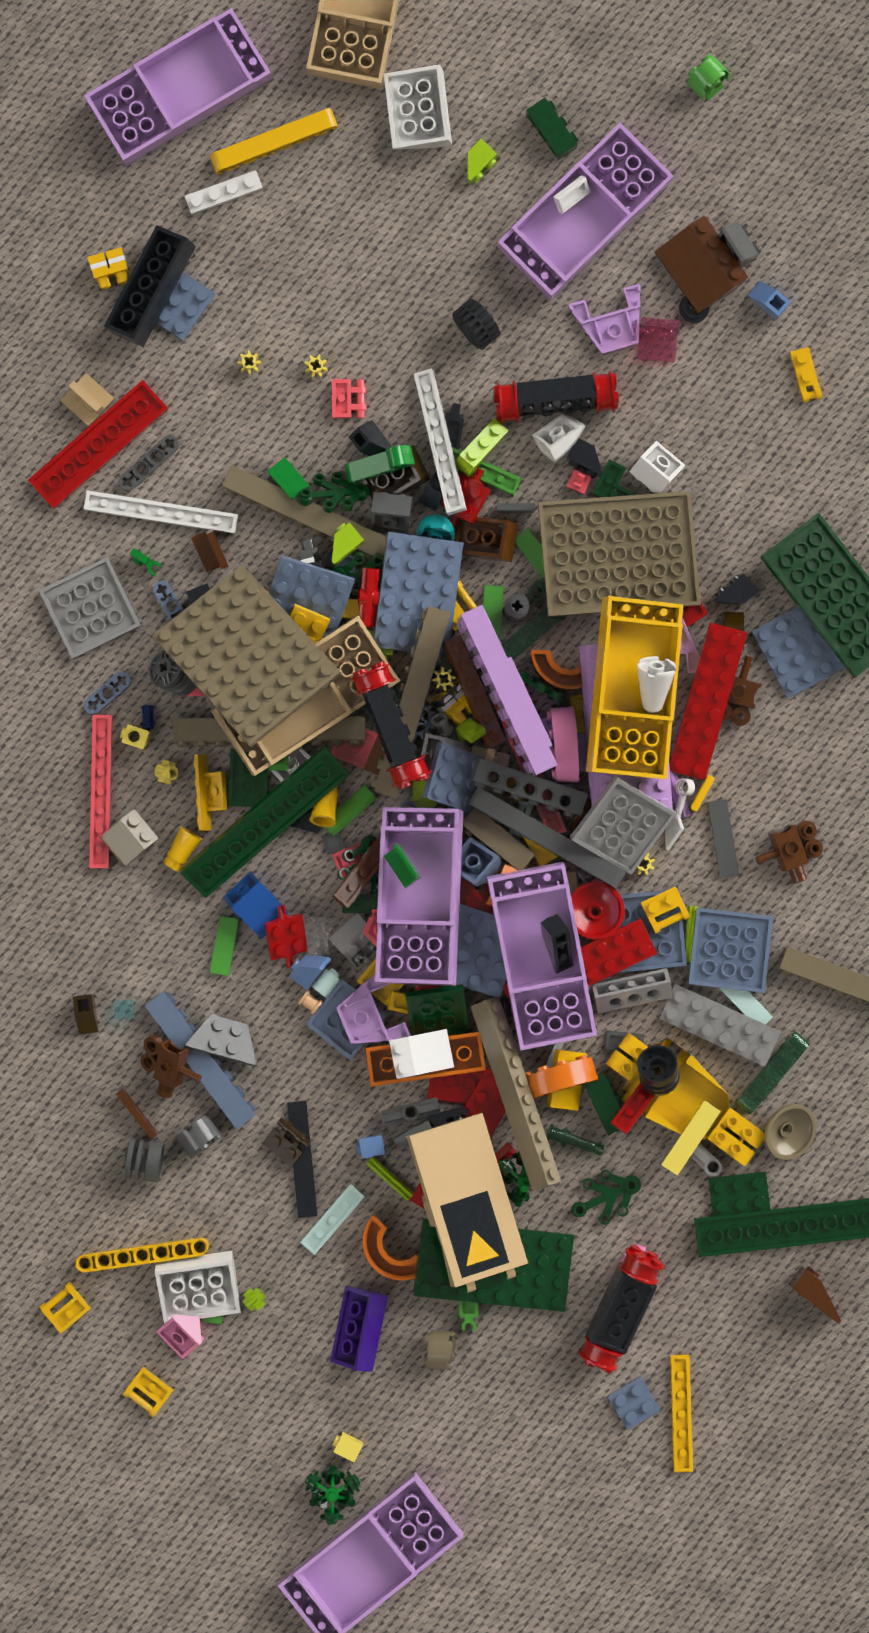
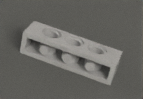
M667 968L592 984L593 997L598 1014L673 998Z

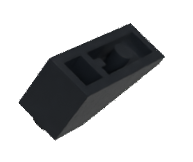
M558 914L546 918L540 922L542 936L554 971L558 974L573 966L570 933L568 927Z

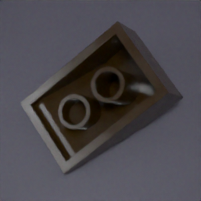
M411 445L415 465L363 480L364 484L370 489L369 495L372 501L374 492H386L394 495L405 494L430 480L414 445Z

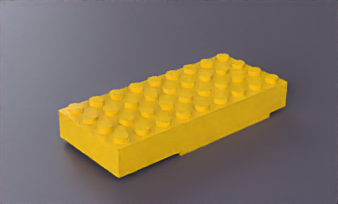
M613 596L602 597L586 772L667 779L683 627V604ZM656 656L659 657L658 660L665 661V658L669 659L676 665L674 678L662 709L656 713H649L642 705L637 663L639 664V660L645 657Z

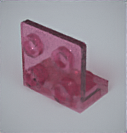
M642 317L639 329L637 359L674 363L676 360L677 334L680 320Z

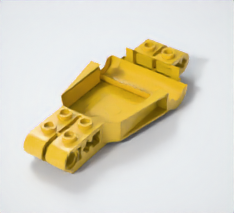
M627 1033L618 1047L634 1059L631 1061L615 1050L605 1063L628 1080L623 1086V1089L627 1091L622 1097L624 1102L628 1100L640 1084L637 1061L642 1051L648 1048V1046L630 1033ZM666 1037L662 1044L656 1041L653 1046L661 1045L668 1047L672 1040ZM682 1049L677 1055L680 1076L677 1087L667 1095L655 1096L642 1115L682 1134L705 1100L721 1112L703 1139L710 1140L743 1166H746L755 1152L742 1143L743 1140L758 1150L765 1140V1133L730 1108L728 1093L691 1054ZM728 1127L730 1130H732L734 1133L740 1136V1138L736 1139L734 1136H732L724 1129Z

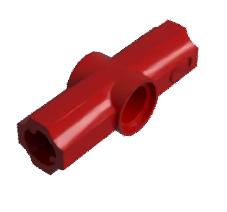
M362 568L361 588H359L358 616L366 627L375 626L376 607L379 602V569Z

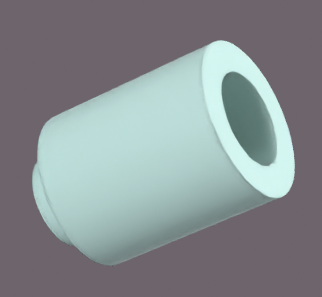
M325 968L312 987L327 998L341 979L338 978L340 974L333 968H330V970Z

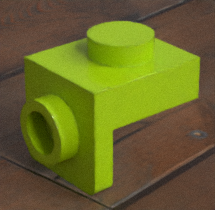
M471 718L456 727L458 741L460 742L467 740L472 744L486 734L485 728Z

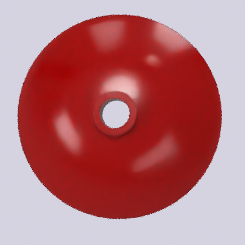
M589 882L581 885L572 893L571 899L579 935L592 940L604 939L614 934L620 928L625 915V906L622 897L612 886L602 882ZM597 909L598 915H592L591 910Z

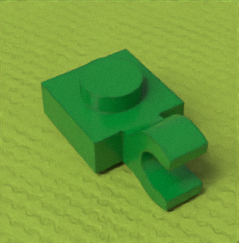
M135 548L130 552V556L133 557L132 562L140 567L144 564L148 567L149 574L156 577L157 574L152 572L153 566L162 568L159 562L151 560Z

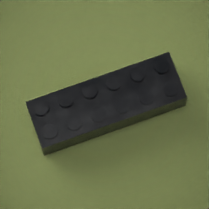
M156 225L104 327L112 334L144 348L196 246L188 238Z

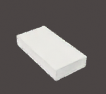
M581 175L553 196L558 212L563 214L591 193L585 176Z

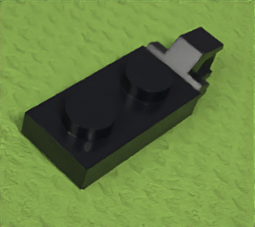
M453 403L451 413L446 412L445 421L451 446L459 450L464 419L463 415L459 414L461 404Z

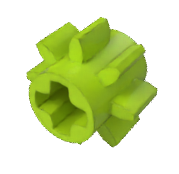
M257 1287L254 1290L249 1288L243 1294L245 1297L243 1303L251 1311L255 1308L259 1311L266 1304L264 1302L266 1299L265 1294Z

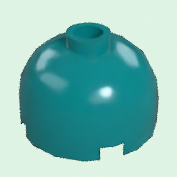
M432 514L424 517L419 522L416 536L454 541V528L448 518Z

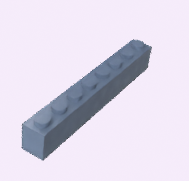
M164 991L144 1006L173 1044L181 1049H186L184 1048L185 1043L192 1037L197 1028L193 1023L188 1024L185 1020L187 1018L186 1013L182 1008L177 1009L174 1005L176 1002L170 992L166 994ZM189 1049L188 1065L195 1073L202 1076L200 1081L234 1127L238 1129L256 1115L254 1112L257 1110L250 1100L247 1102L244 1099L243 1095L245 1093L239 1085L235 1087L231 1080L234 1078L228 1070L223 1071L220 1067V1064H222L221 1060L217 1056Z

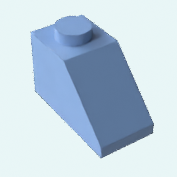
M305 955L301 961L297 959L292 965L291 969H293V972L289 977L308 990L331 959L326 956Z

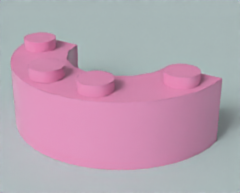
M574 707L550 708V711H547V723H551L552 729H549L550 741L553 740L554 748H550L557 763V766L554 767L555 769H551L552 780H556L557 784L579 783V756Z

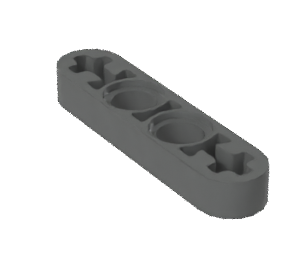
M172 435L165 436L119 478L121 489L127 492L134 490L172 456L179 448L177 438ZM167 440L170 442L174 440V448H167L165 451L168 454L165 456L159 447L162 446L164 449L167 446ZM159 452L161 460L153 462L151 460L152 453ZM145 465L147 467L146 474L139 475L137 467ZM133 471L135 476L138 477L139 480L136 481V479L134 478L131 481V487H124L123 480L125 478L128 480L132 478L133 476L130 473Z

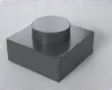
M340 832L335 836L332 834L322 836L327 855L345 849Z

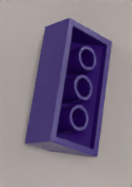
M351 1286L345 1287L330 1362L355 1371L373 1372L388 1295Z

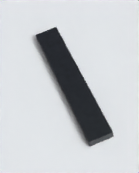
M307 1100L287 1102L289 1121L297 1131L303 1132L310 1141ZM290 1135L291 1141L294 1142L295 1138ZM311 1143L307 1148L301 1144L299 1147L304 1151V1154L293 1167L298 1218L315 1217L318 1215Z

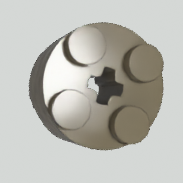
M431 1330L430 1333L426 1334L425 1346H428V1352L424 1354V1365H427L428 1369L453 1370V1366H450V1363L455 1360L456 1339H452V1336L456 1335L454 1331Z

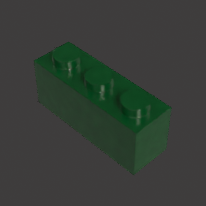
M544 97L526 110V116L559 161L577 148L578 139L573 132H569L566 128L567 123L565 119L557 115L555 112L557 109L551 100L548 102L546 97Z
M605 1073L597 1075L599 1080L586 1083L584 1086L609 1136L619 1131V1129L611 1125V1121L620 1111L621 1107L619 1104L622 1101L619 1094L614 1093L611 1088L614 1084L610 1075L606 1076Z

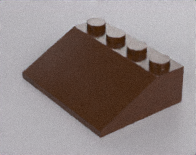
M705 215L687 226L654 252L697 314L740 287L748 278Z

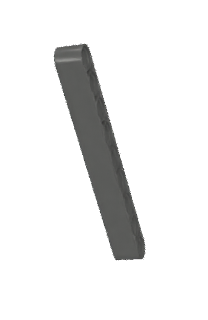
M479 787L476 788L468 802L470 806L615 889L618 888L626 874L619 867Z

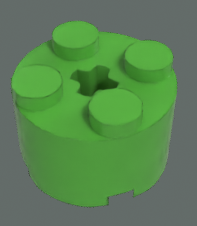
M709 54L703 59L702 64L698 68L695 66L689 71L688 75L690 78L687 81V85L703 101H705V98L709 100L724 87L722 83L725 79L727 81L730 79L731 73L715 57Z

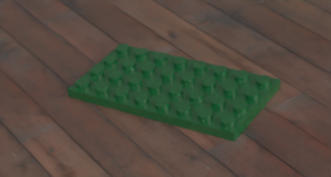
M817 513L760 558L853 678H856L869 668V576L820 513Z
M422 1218L413 1296L565 1312L574 1235L518 1228L528 1264L514 1268L516 1277L508 1280L506 1271L474 1281L476 1290L467 1293L466 1284L450 1287L443 1251L436 1228L430 1226L428 1218Z

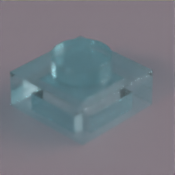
M114 1000V1019H134V1000Z

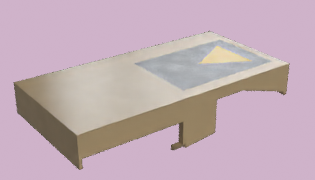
M483 1113L405 1136L408 1140L423 1189V1205L430 1226L436 1228L442 1247L450 1287L466 1284L467 1293L476 1290L474 1282L476 1280L506 1271L507 1280L516 1277L514 1268L528 1264Z

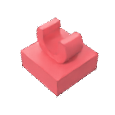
M574 469L567 488L584 495L592 477Z

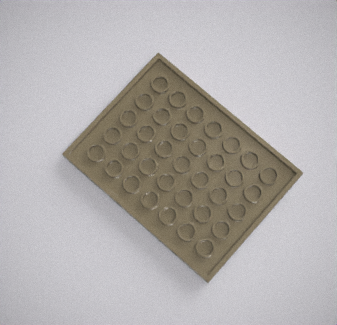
M690 491L538 502L548 617L601 613L602 597L607 596L683 604V607L701 605Z
M243 564L152 635L153 639L250 747L254 746L341 675L339 669Z

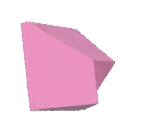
M174 1315L156 1331L182 1359L189 1355L204 1340L200 1330V1319L195 1316Z

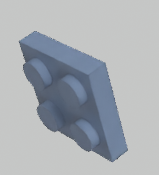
M640 1376L607 1396L627 1430L660 1411L659 1406Z

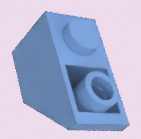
M761 281L747 295L775 321L791 303L777 289Z

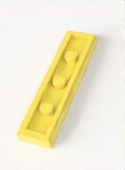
M704 1100L661 1165L678 1176L721 1111Z

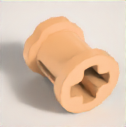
M308 990L298 1004L304 1005L313 1015L323 1001L316 999L310 994L311 991Z

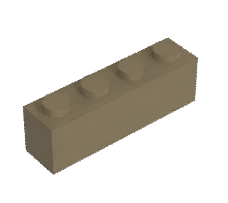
M474 808L463 821V834L468 838L473 837L478 843L498 855L500 860L516 870H523L535 859V854L477 809Z

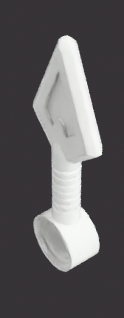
M679 779L676 783V792L679 794L675 808L676 816L665 829L666 850H670L684 830L681 821L682 809L686 797L692 795L695 790V784L691 779ZM685 782L688 785L686 792L683 791V784Z

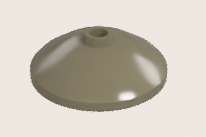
M788 1104L779 1108L771 1116L765 1129V1144L769 1152L783 1160H791L805 1153L811 1146L816 1134V1120L813 1113L800 1104Z

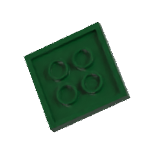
M463 984L405 992L412 1036L447 1029L448 1036L470 1033Z

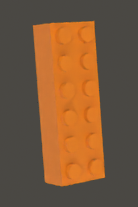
M479 1031L448 1036L454 1067L399 1079L396 1078L390 1044L365 1048L371 1087L486 1070Z

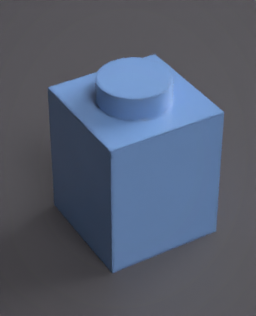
M382 1134L359 1138V1143H356L358 1155L362 1154V1159L385 1154Z

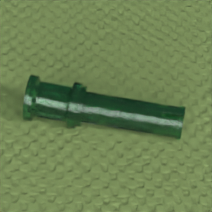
M552 1123L546 1134L547 1140L557 1141L562 1146L568 1144L600 1157L603 1152L595 1148L604 1150L605 1146L604 1144L571 1134L569 1129L562 1130L554 1127Z

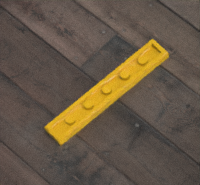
M670 1355L673 1472H693L690 1355Z

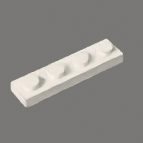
M255 170L185 196L191 215L262 190L263 188Z

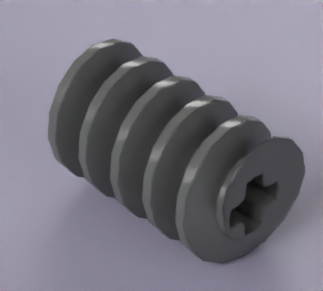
M521 594L510 596L504 606L506 617L514 622L523 620L529 610V602ZM515 604L519 605V610L517 612L514 608Z

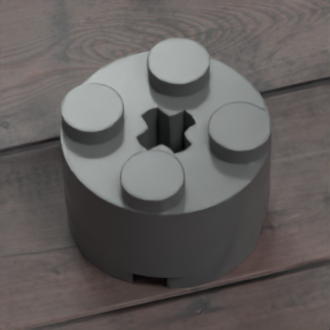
M207 1115L176 1136L191 1159L222 1137Z

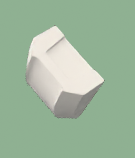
M561 414L532 434V437L541 452L555 463L576 443L585 425L572 416Z

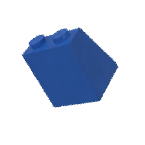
M251 871L223 896L231 909L261 939L266 936L264 923L279 917L277 906L282 905V903Z

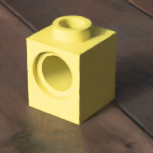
M128 724L127 728L123 727L120 738L123 744L145 751L151 732ZM132 732L139 733L140 738L138 741L131 742L130 734Z
M342 1432L341 1436L337 1435L334 1439L332 1446L335 1448L333 1452L355 1462L363 1442Z

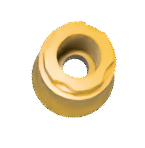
M338 785L314 805L309 818L310 822L320 827H333L336 825Z
M180 826L163 863L179 872L203 839Z

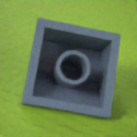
M471 837L462 846L461 877L475 887L487 883V876L497 875L503 868L498 855Z

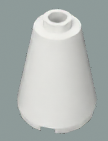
M653 656L642 658L639 660V664L637 663L642 705L649 713H656L662 709L674 678L676 665L669 659L665 658V661L658 660L659 657Z

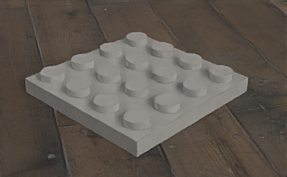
M108 557L39 590L72 659L141 627Z
M614 776L570 838L572 841L632 875L676 816V812L619 777Z

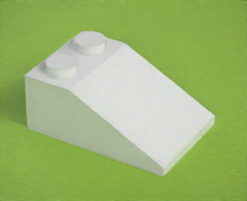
M447 1029L389 1040L397 1079L454 1067Z

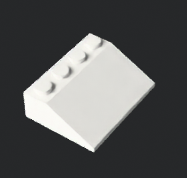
M434 65L385 73L384 81L393 150L438 148L452 145L444 73L441 66Z
M232 1251L156 1262L155 1276L164 1324L174 1315L195 1316L202 1319L241 1313Z

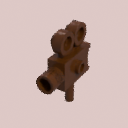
M745 656L740 675L734 678L726 706V713L723 717V720H727L731 716L732 721L738 726H744L750 721L751 714L747 708L755 709L754 696L756 691L762 686L761 683L747 679L753 659L750 656ZM729 703L738 705L739 707H736L732 712V706ZM739 713H743L745 715V718L743 720H739L737 718V715Z
M802 821L797 827L796 825H788L786 830L781 833H768L774 850L756 856L757 864L776 857L781 871H789L793 884L807 880L803 867L804 864L809 863L807 857L817 858L823 852L822 843L817 839H813L817 832L815 824L811 821ZM807 827L810 829L809 834L805 831ZM813 845L816 846V851H815V852L812 851V846H813Z
M151 1035L144 1040V1049L147 1053L141 1056L140 1062L144 1070L148 1072L154 1071L153 1078L159 1081L157 1091L159 1096L163 1098L172 1097L174 1088L182 1084L184 1075L196 1082H200L202 1076L186 1068L188 1048L181 1049L177 1047L171 1039L163 1042L157 1035Z

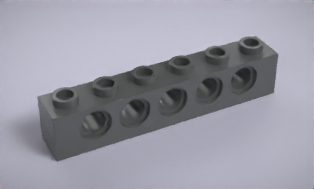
M476 758L470 781L475 782L474 786L485 789V786L493 788L492 792L502 795L503 792L510 793V798L520 801L521 798L528 799V803L539 807V804L546 805L547 810L557 812L558 809L564 811L563 815L574 818L575 815H582L588 796L587 793L482 758ZM490 772L496 774L494 782H490L488 779ZM510 777L514 780L512 788H508L506 785V781ZM528 783L532 786L530 794H526L524 791V787ZM546 789L550 793L548 800H544L542 797V793ZM565 795L568 802L565 806H562L560 799Z

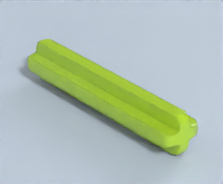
M697 906L688 907L690 918L687 919L685 950L688 963L691 961Z
M371 1157L367 1161V1165L405 1200H410L411 1196H413V1191L375 1157Z

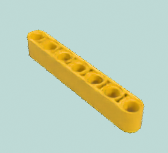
M324 109L218 150L209 157L216 174L220 175L223 171L227 170L228 172L236 169L243 163L246 165L254 162L261 156L264 158L275 153L274 151L279 149L282 151L292 147V144L303 143L310 140V137L321 136L328 133V130L331 129L336 130L338 124L332 109Z
M196 1237L84 1253L77 1258L76 1268L80 1272H92L204 1255L208 1251L209 1242L206 1238ZM198 1241L203 1242L205 1250H196L195 1243ZM178 1244L186 1247L184 1254H179L176 1251ZM164 1247L167 1255L164 1257L159 1256L157 1248ZM145 1250L148 1254L147 1259H140L138 1251ZM121 1252H124L128 1255L127 1262H121L119 1260V1254ZM106 1255L109 1258V1264H101L100 1256ZM82 1258H87L90 1261L88 1268H84L81 1265L80 1261Z

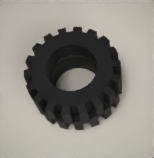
M469 298L452 313L453 320L459 330L478 349L484 350L501 335L500 329L490 313L478 301Z

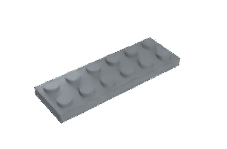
M677 984L674 985L672 990L673 998L668 999L660 1016L661 1020L762 1066H766L781 1031Z

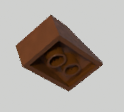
M476 517L473 524L464 519H458L454 541L463 543L462 555L494 561L512 562L518 524L509 520Z
M801 1266L788 1285L839 1324L841 1319L822 1281L818 1279L820 1275L809 1266L806 1269Z

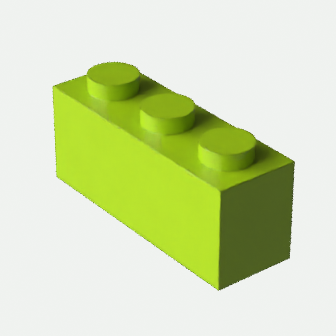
M493 419L459 455L455 462L456 467L469 477L502 442L509 430L496 419Z

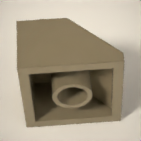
M135 809L121 818L100 837L124 867L147 851L159 839Z

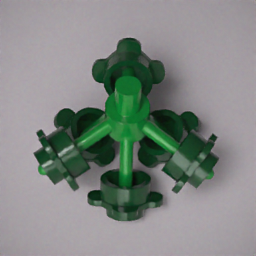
M518 1151L509 1159L504 1158L500 1160L498 1166L503 1182L508 1185L513 1182L517 1183L518 1187L513 1188L512 1192L507 1193L508 1199L512 1200L516 1207H521L522 1203L530 1199L527 1192L531 1185L520 1152ZM513 1158H516L517 1165L522 1166V1173L519 1175L516 1173L515 1164L511 1161Z
M331 1465L327 1471L321 1473L322 1478L330 1485L328 1489L320 1484L322 1478L318 1476V1470L314 1474L310 1473L304 1482L307 1484L305 1491L310 1489L312 1492L309 1504L325 1509L324 1514L320 1515V1519L325 1520L327 1524H336L338 1520H343V1515L340 1514L339 1509L343 1510L348 1506L354 1507L356 1504L353 1498L354 1490L360 1491L358 1488L360 1484L359 1478L355 1474L351 1475L349 1471L346 1472L348 1476L344 1478V1472L339 1471L335 1465ZM343 1479L344 1485L338 1489L335 1488L334 1485L339 1484L340 1480ZM328 1501H329V1502H330V1507L326 1508V1507H327V1503H328ZM335 1501H337L339 1509L334 1507Z

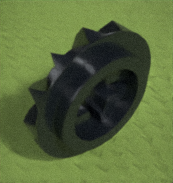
M685 296L680 301L679 312L685 321L693 324L701 322L707 317L709 307L696 315L694 311H688L691 308V304Z

